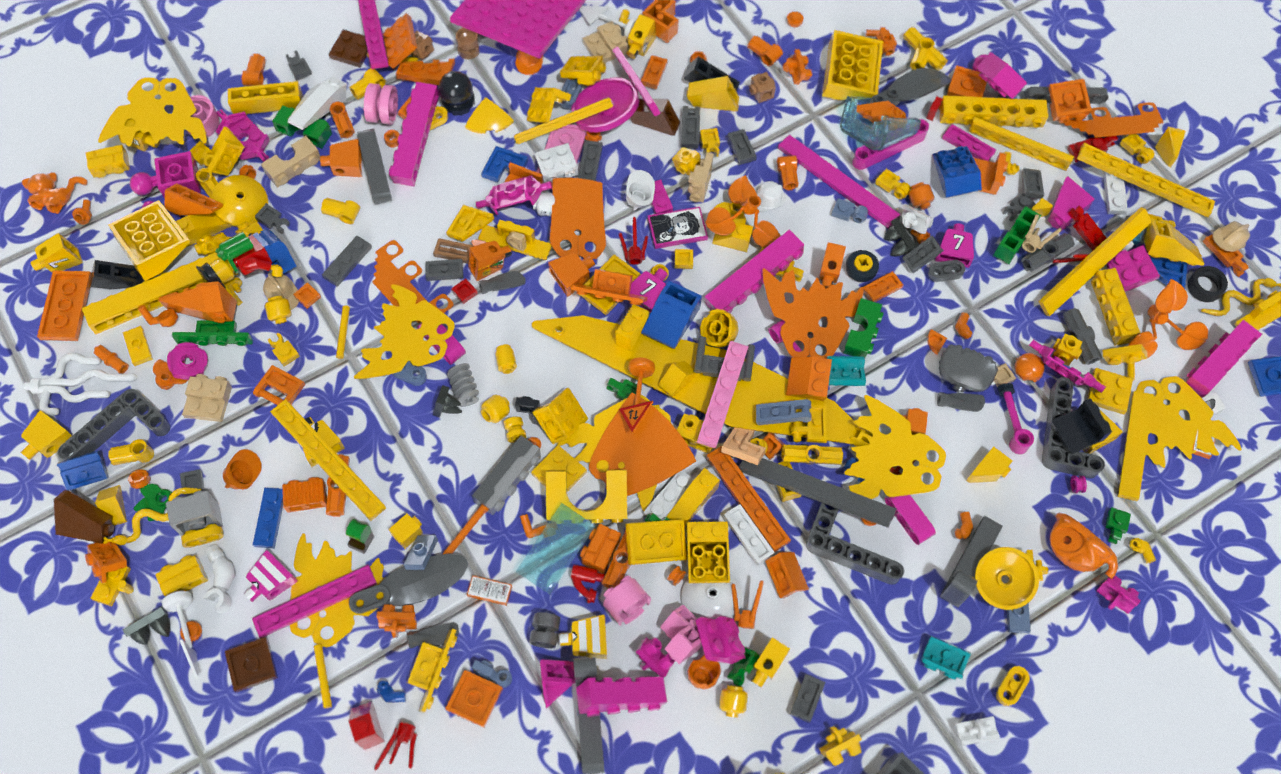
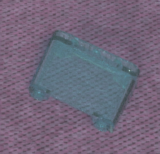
M847 96L840 121L841 131L871 150L881 151L915 135L919 130L921 120L915 117L906 119L882 115V121H874V124H872L871 121L863 118L862 115L856 112L857 105L869 104L871 97Z

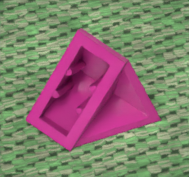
M540 660L546 709L569 687L576 683L574 662Z

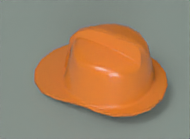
M517 50L516 68L520 73L533 75L541 69L543 56L539 59Z
M243 449L232 457L222 474L226 484L225 488L245 490L252 486L262 470L260 458L256 453Z

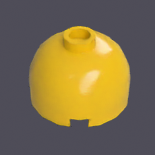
M714 309L708 312L710 314L703 318L700 326L701 336L706 337V343L715 347H725L729 345L730 341L734 342L739 332L736 318L728 311Z

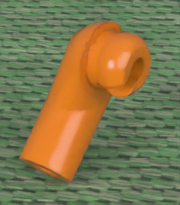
M970 512L960 513L962 525L960 529L955 530L957 539H966L973 531Z

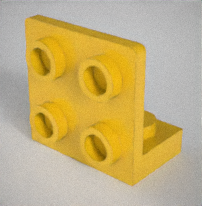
M535 87L527 113V121L549 123L554 102L562 104V101H570L571 94L557 88Z
M223 127L211 151L214 153V157L208 166L210 172L229 176L244 149L242 143L228 127Z
M565 388L550 403L538 407L532 412L552 444L570 438L579 429L578 426L588 420L587 415L570 388Z

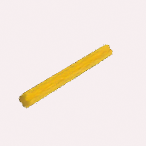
M610 98L595 102L550 120L549 123H543L514 135V139L517 144H521L612 108V101Z

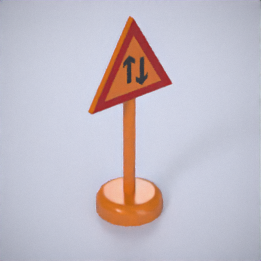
M642 357L632 359L628 367L629 372L633 376L638 377L635 405L619 409L632 433L635 432L654 403L649 401L640 404L642 380L652 376L655 372L654 362Z

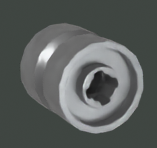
M535 613L532 623L535 629L531 631L529 644L540 648H556L558 635L555 632L559 630L561 618L550 613Z

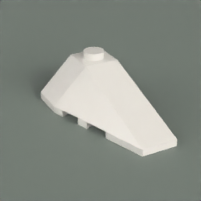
M332 76L309 89L289 117L288 123L303 130L329 113L332 103L337 101L344 103L346 101L347 83Z

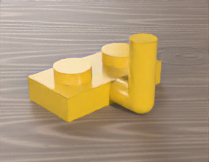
M1142 344L1103 350V358L1108 365H1119L1126 362L1127 377L1132 378L1134 381L1135 362L1147 359V351Z
M127 566L116 571L107 572L106 582L101 583L99 580L90 599L112 607L120 591L127 594L133 593L134 588L125 581L131 568Z

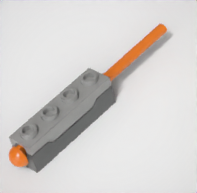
M523 436L518 438L472 495L474 503L480 507L443 554H453L483 514L488 512L494 515L496 511L499 512L503 508L506 498L515 493L518 483L524 481L529 475L530 468L539 463L541 459L540 439L531 437L527 440Z

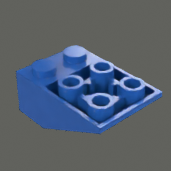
M959 146L947 151L941 150L938 153L932 154L946 198L982 190L981 171L967 146Z
M668 281L660 293L641 333L675 349L700 310L702 295Z

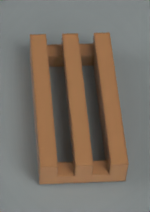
M438 238L433 255L434 257L448 260L462 259L463 263L469 264V250L473 245ZM440 245L448 246V247H453V248L441 247ZM455 248L467 250V252H465V251H460V250H457V249H455Z

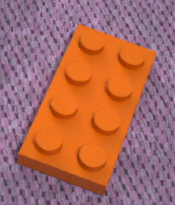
M53 270L37 334L39 340L78 341L84 316L82 308L86 307L91 285L90 271Z

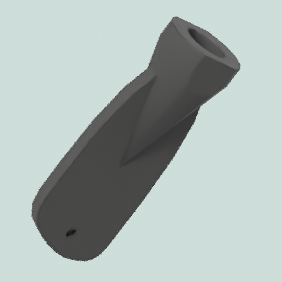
M512 271L497 275L489 280L479 281L481 293L485 294L489 291L506 290L522 286L526 283V280L520 272Z
M939 392L937 396V405L940 407L949 406L959 410L978 412L982 410L985 404L984 396L979 394H946Z
M448 623L430 627L417 633H407L409 649L421 646L422 642L433 646L444 645L450 629H456L455 635L458 638L459 626L457 623Z

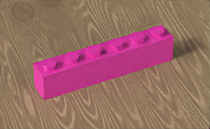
M416 82L415 88L411 91V103L407 105V117L403 120V131L398 137V149L394 151V163L389 169V176H391L395 184L415 186L440 95L437 85Z
M789 229L705 296V304L711 310L721 309L731 313L735 306L743 304L750 294H755L761 289V286L764 284L763 268L775 277L780 270H786L790 265L789 263L794 259L798 260L804 253V243Z

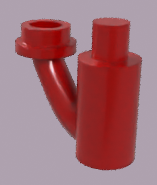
M573 565L571 573L573 585L588 599L587 603H595L597 591L593 590V588H590V591H588L582 584V581L593 584L596 581L603 582L605 574L598 573L597 569Z

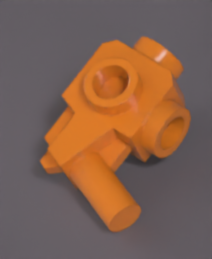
M880 27V30L866 29V36L876 37L877 40L883 41L882 54L890 56L895 52L897 42L889 30H886L885 27Z

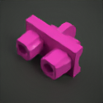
M1116 575L1112 579L1108 577L1098 587L1097 592L1110 601L1108 605L1110 610L1116 606L1129 614L1141 601L1138 599L1139 592L1134 588L1124 589L1120 586L1122 583L1121 579Z
M647 637L644 638L636 651L639 658L643 661L640 668L642 670L650 668L660 677H666L675 660L670 657L668 652L663 654L660 651L662 644L657 638L651 640Z

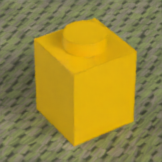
M405 514L388 529L394 539L404 549L413 543L418 535L423 534L421 530L422 523L415 516L411 518L408 514Z

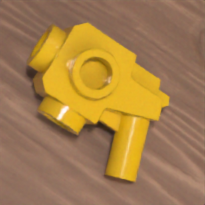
M223 232L214 236L209 234L203 235L196 242L194 248L198 255L207 254L208 256L219 248L220 243L231 237L226 236Z

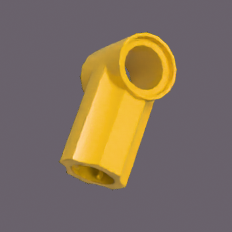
M370 68L364 73L363 78L349 86V89L356 99H360L365 96L368 84H379L383 88L386 85V80L376 69Z
M202 168L197 171L196 179L209 198H212V192L218 181L212 172L207 168Z
M326 198L322 202L321 212L337 217L346 224H353L361 208L356 202L351 200L341 202Z
M137 439L131 444L110 448L108 454L110 462L114 466L135 461L147 463L154 457V450L144 440Z

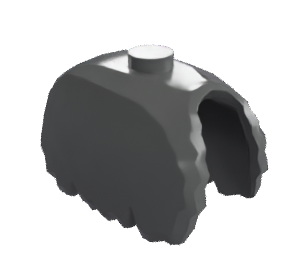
M949 345L942 353L939 361L941 379L954 385L953 389L960 392L965 390L983 392L987 390L998 372L996 362L993 361L991 356L984 357L981 352L978 353L970 348L963 349L962 345Z

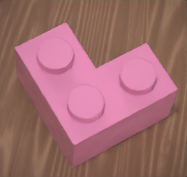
M684 605L675 609L660 626L665 634L672 639L665 650L678 664H681L702 648L695 622L697 618Z

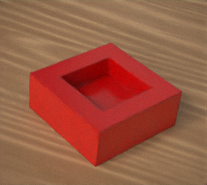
M936 96L926 119L933 121L943 98Z
M466 278L451 288L452 293L462 304H465L478 294L477 290Z

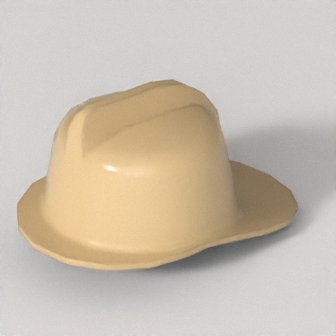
M1233 221L1213 232V239L1222 249L1230 252L1237 251L1246 246V242L1250 238L1248 231L1250 225H1242L1239 222Z
M269 272L263 285V292L267 299L283 296V298L288 299L291 310L298 305L299 301L293 295L298 289L291 279L283 274L282 277L272 276Z

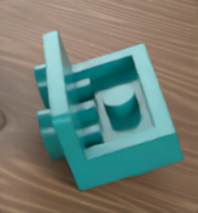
M827 356V359H832L829 385H866L865 357Z
M931 635L921 660L925 663L924 666L933 671L939 669L948 678L956 680V678H963V672L971 653Z

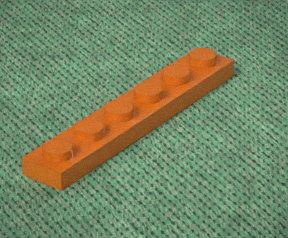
M722 446L707 454L706 459L738 504L743 507L773 551L776 552L789 544L791 539L731 456L721 452Z

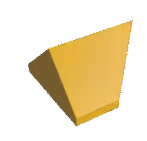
M1168 127L1155 146V149L1168 167H1172L1178 158L1185 130Z

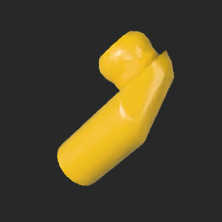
M623 9L619 21L627 24L630 20L628 19L630 11Z
M1004 152L1007 154L1006 161L1008 162L1006 172L1009 175H1015L1019 172V166H1016V163H1011V152Z
M1139 538L1130 540V548L1143 554L1146 564L1156 561L1148 542Z

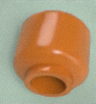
M920 182L911 186L908 196L912 206L921 210L931 207L930 203L934 201L935 197L930 185Z

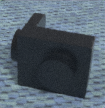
M528 396L516 397V411L533 414L532 412L540 407V400H535ZM533 414V424L537 425L538 420Z

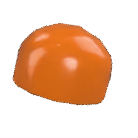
M1026 353L1016 359L1014 369L1023 381L1031 380L1035 383L1043 377L1045 366L1039 356L1033 353Z
M705 655L698 660L694 659L687 670L688 680L695 688L705 690L715 686L721 674L719 662L706 660Z

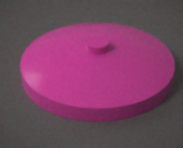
M607 78L586 87L578 95L576 102L572 105L571 112L606 98L611 99L613 107L576 121L577 126L589 132H603L616 128L626 122L634 114L639 104V94L635 85L624 78Z

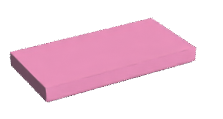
M573 124L551 131L544 150L568 143L577 164L585 143L587 131ZM538 166L537 173H540V174H541L540 169H539V166Z

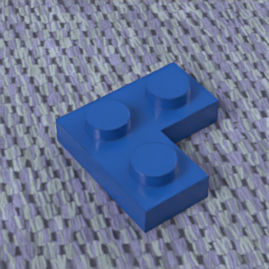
M495 146L481 173L482 177L499 182L505 169L509 170L510 162L525 168L529 161L528 156Z

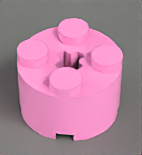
M191 96L190 98L196 108V112L191 117H197L202 121L206 137H210L219 125V116L214 105L205 96Z
M630 576L624 577L618 586L609 588L603 595L605 597L603 606L620 626H622V622L628 624L638 618L644 612L642 607L645 604L649 606L651 602V597L636 579Z

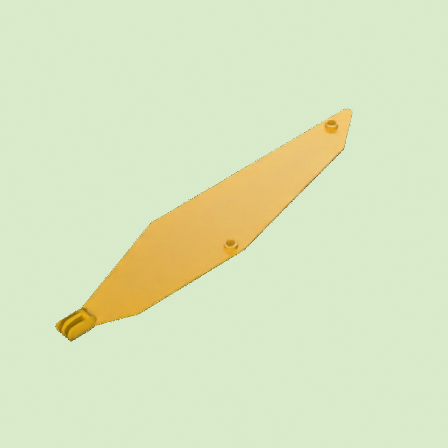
M584 315L532 322L533 329L638 380V377L633 376L628 370L629 362L638 357L650 359L655 364V372L652 376L643 378L642 383L666 395L668 394L658 384L672 363L685 361L695 368L698 343L681 339L676 348L673 349L641 334L632 350L629 351L616 345V330L620 325L617 323ZM705 345L704 355L725 358L727 350ZM753 362L751 381H744L743 379L737 381L724 424L734 428L793 436L791 435L793 422L758 425L756 423V405L804 400L807 398L787 396L788 379ZM698 373L673 398L706 414L718 377L705 376L703 373ZM826 398L824 401L807 399L811 401V404L827 405V441L853 444L854 446L869 445L868 438L873 437L872 433L853 423L854 420L835 401ZM801 421V426H806V422Z

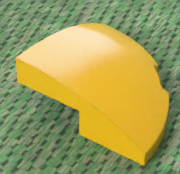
M485 97L470 116L465 129L480 134H486V130L492 131L494 129L495 132H499L509 127L514 120L498 105Z

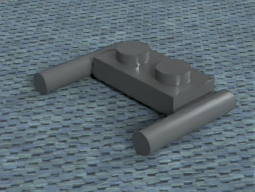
M701 336L698 341L694 372L703 373L705 376L718 377L724 358L704 355L706 337ZM752 344L748 345L746 362H743L738 381H741V379L751 381L755 346Z

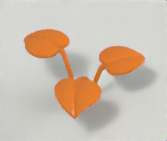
M746 175L734 181L728 190L729 199L735 204L740 203L741 209L731 217L726 209L716 207L708 213L705 222L712 232L718 235H729L736 229V224L733 220L742 212L747 215L755 214L754 227L756 229L753 230L752 237L757 245L766 248L781 236L770 222L762 220L757 224L760 212L758 207L761 204V199L757 196Z
M1170 279L1167 286L1157 296L1155 304L1150 306L1147 311L1151 318L1149 322L1152 326L1153 335L1149 331L1142 332L1127 346L1142 344L1147 351V358H1149L1158 347V344L1154 341L1157 339L1155 323L1165 324L1167 322L1181 333L1176 340L1178 346L1184 350H1194L1201 347L1208 339V328L1202 322H1192L1183 331L1168 318V313H1171L1172 310H1181L1188 300L1184 287L1177 281Z

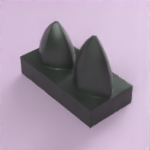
M898 218L892 220V226L886 231L884 240L894 241L901 238L893 247L891 256H902L917 246Z
M442 385L433 416L440 418L442 412L448 414L462 413V410L457 407L461 403L453 395L448 394L450 387Z
M162 606L122 630L126 637L130 636L135 642L143 645L148 644L150 637L148 624L158 634L169 637L170 621L167 616L168 611L164 610Z

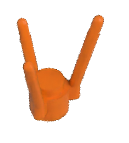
M762 580L757 589L752 611L742 610V614H739L735 584L731 585L735 612L734 621H738V627L754 629L756 612L764 584Z

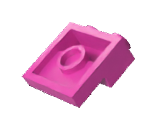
M1143 245L1128 252L1126 250L1119 252L1106 264L1107 269L1116 268L1125 292L1157 280L1160 277Z
M720 616L715 620L705 617L695 620L706 660L734 664L745 658V647L739 639V628L734 619Z

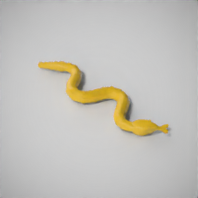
M1271 278L1257 279L1252 285L1253 298H1248L1236 290H1228L1222 295L1223 309L1221 311L1204 308L1201 311L1214 316L1226 315L1230 311V297H1234L1244 304L1254 305L1261 299V284L1273 288L1276 286L1281 287V283L1278 284Z
M186 487L178 488L171 493L168 502L180 494H190L202 490ZM141 509L132 518V536L116 535L111 539L104 537L105 541L103 543L112 542L118 545H125L134 542L141 534V518L150 517L154 520L165 522L169 521L168 513L160 514L151 509Z

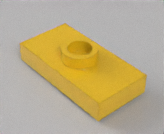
M142 326L122 332L134 366L153 360Z

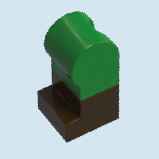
M356 519L350 521L346 529V535L350 538L347 545L349 548L365 554L374 539L372 530L369 525L361 524Z

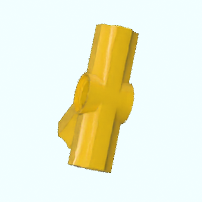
M913 26L904 33L903 38L916 50L910 63L912 70L925 68L928 62L935 70L939 71L947 64L948 60L934 47L935 44L931 38L924 37Z

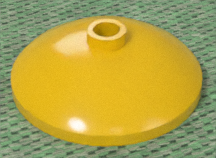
M232 175L222 179L212 192V199L223 203V207L215 211V214L226 224L235 227L246 221L247 223L252 220L257 221L255 215L266 203L268 204V196L263 186L255 179L244 175ZM241 194L244 197L240 199L237 195Z
M1001 547L989 551L981 558L975 570V579L978 580L976 587L979 594L987 603L999 609L1013 610L1025 606L1034 598L1039 587V573L1035 563L1027 554L1015 548ZM1002 576L1008 577L1007 583L1001 581Z

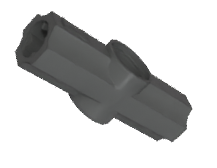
M1063 233L1052 241H1048L1042 249L1038 248L1035 252L1023 257V267L1027 271L1033 272L1042 265L1051 263L1054 258L1075 245L1073 237L1070 234Z
M1073 308L1065 312L1062 316L1070 331L1069 335L1075 336L1078 340L1082 341L1080 349H1082L1081 356L1085 364L1090 365L1101 360L1102 355L1095 343L1094 330L1091 326L1086 325L1080 310Z

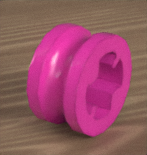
M1084 475L1071 477L1070 486L1073 493H1078L1079 491L1080 493L1086 492L1087 482Z

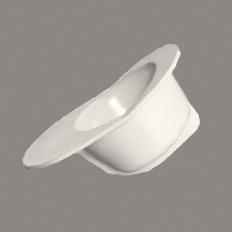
M643 170L633 171L629 175L626 187V200L633 207V210L643 208L652 203L655 190L653 177Z
M767 181L760 187L754 188L757 196L761 199V204L758 207L760 212L781 207L785 203L786 196L782 186L775 182Z

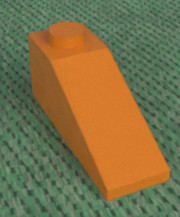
M177 183L165 189L164 207L176 215L212 214L223 207V203Z

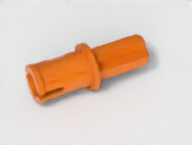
M102 345L94 348V354L102 359L106 366H111L120 374L128 370L129 365L118 358L116 353L110 352Z

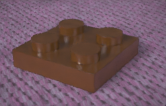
M342 29L328 54L329 58L361 68L368 53L365 36Z
M267 637L224 651L234 692L237 693L278 678Z

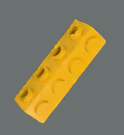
M298 81L228 88V104L233 114L240 112L251 114L279 111L282 106L296 108L303 98Z
M1116 268L1099 270L1091 280V284L1114 346L1129 344L1141 332Z

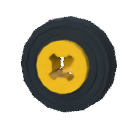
M866 250L853 252L846 262L848 275L858 282L872 280L879 270L877 257L872 252Z

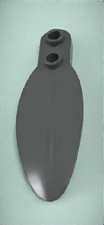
M915 69L895 80L888 90L873 96L870 99V103L889 101L896 106L900 101H910L930 94L950 84L952 79L935 69Z
M442 554L431 556L425 570H406L403 566L388 575L379 585L353 594L349 600V607L354 613L363 614L382 607L384 604L405 606L431 599L443 593L461 579L468 567L467 559L459 554ZM382 592L384 594V598L378 600L377 594ZM359 600L364 601V605L362 607H357V602Z

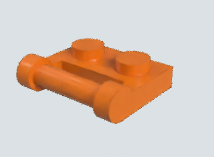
M271 365L255 387L253 395L263 397L279 405L284 400L266 391L265 388L269 386L286 395L285 399L292 405L305 386V383L295 376Z

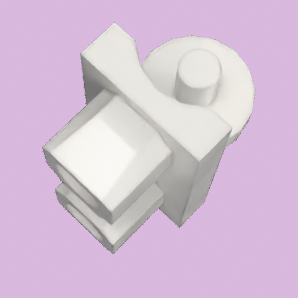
M903 205V214L899 219L904 227L911 228L921 234H926L927 228H931L934 220L933 217L908 205Z
M994 716L955 724L961 746L1000 738Z

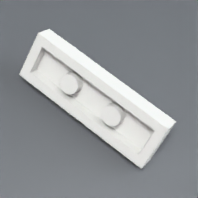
M1102 171L1107 213L1126 215L1128 207L1124 180Z
M683 470L678 472L645 509L643 515L646 517L648 514L654 513L661 520L667 517L694 479Z
M740 504L723 515V518L728 522V525L757 566L774 555L775 552Z

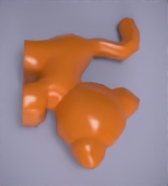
M56 173L34 174L31 178L23 179L22 185L28 189L29 193L33 194L27 199L32 208L42 210L46 206L48 211L59 214L62 207L69 202L74 185L76 183L87 185V179L75 176L69 179L66 188L54 189L55 182L57 181Z

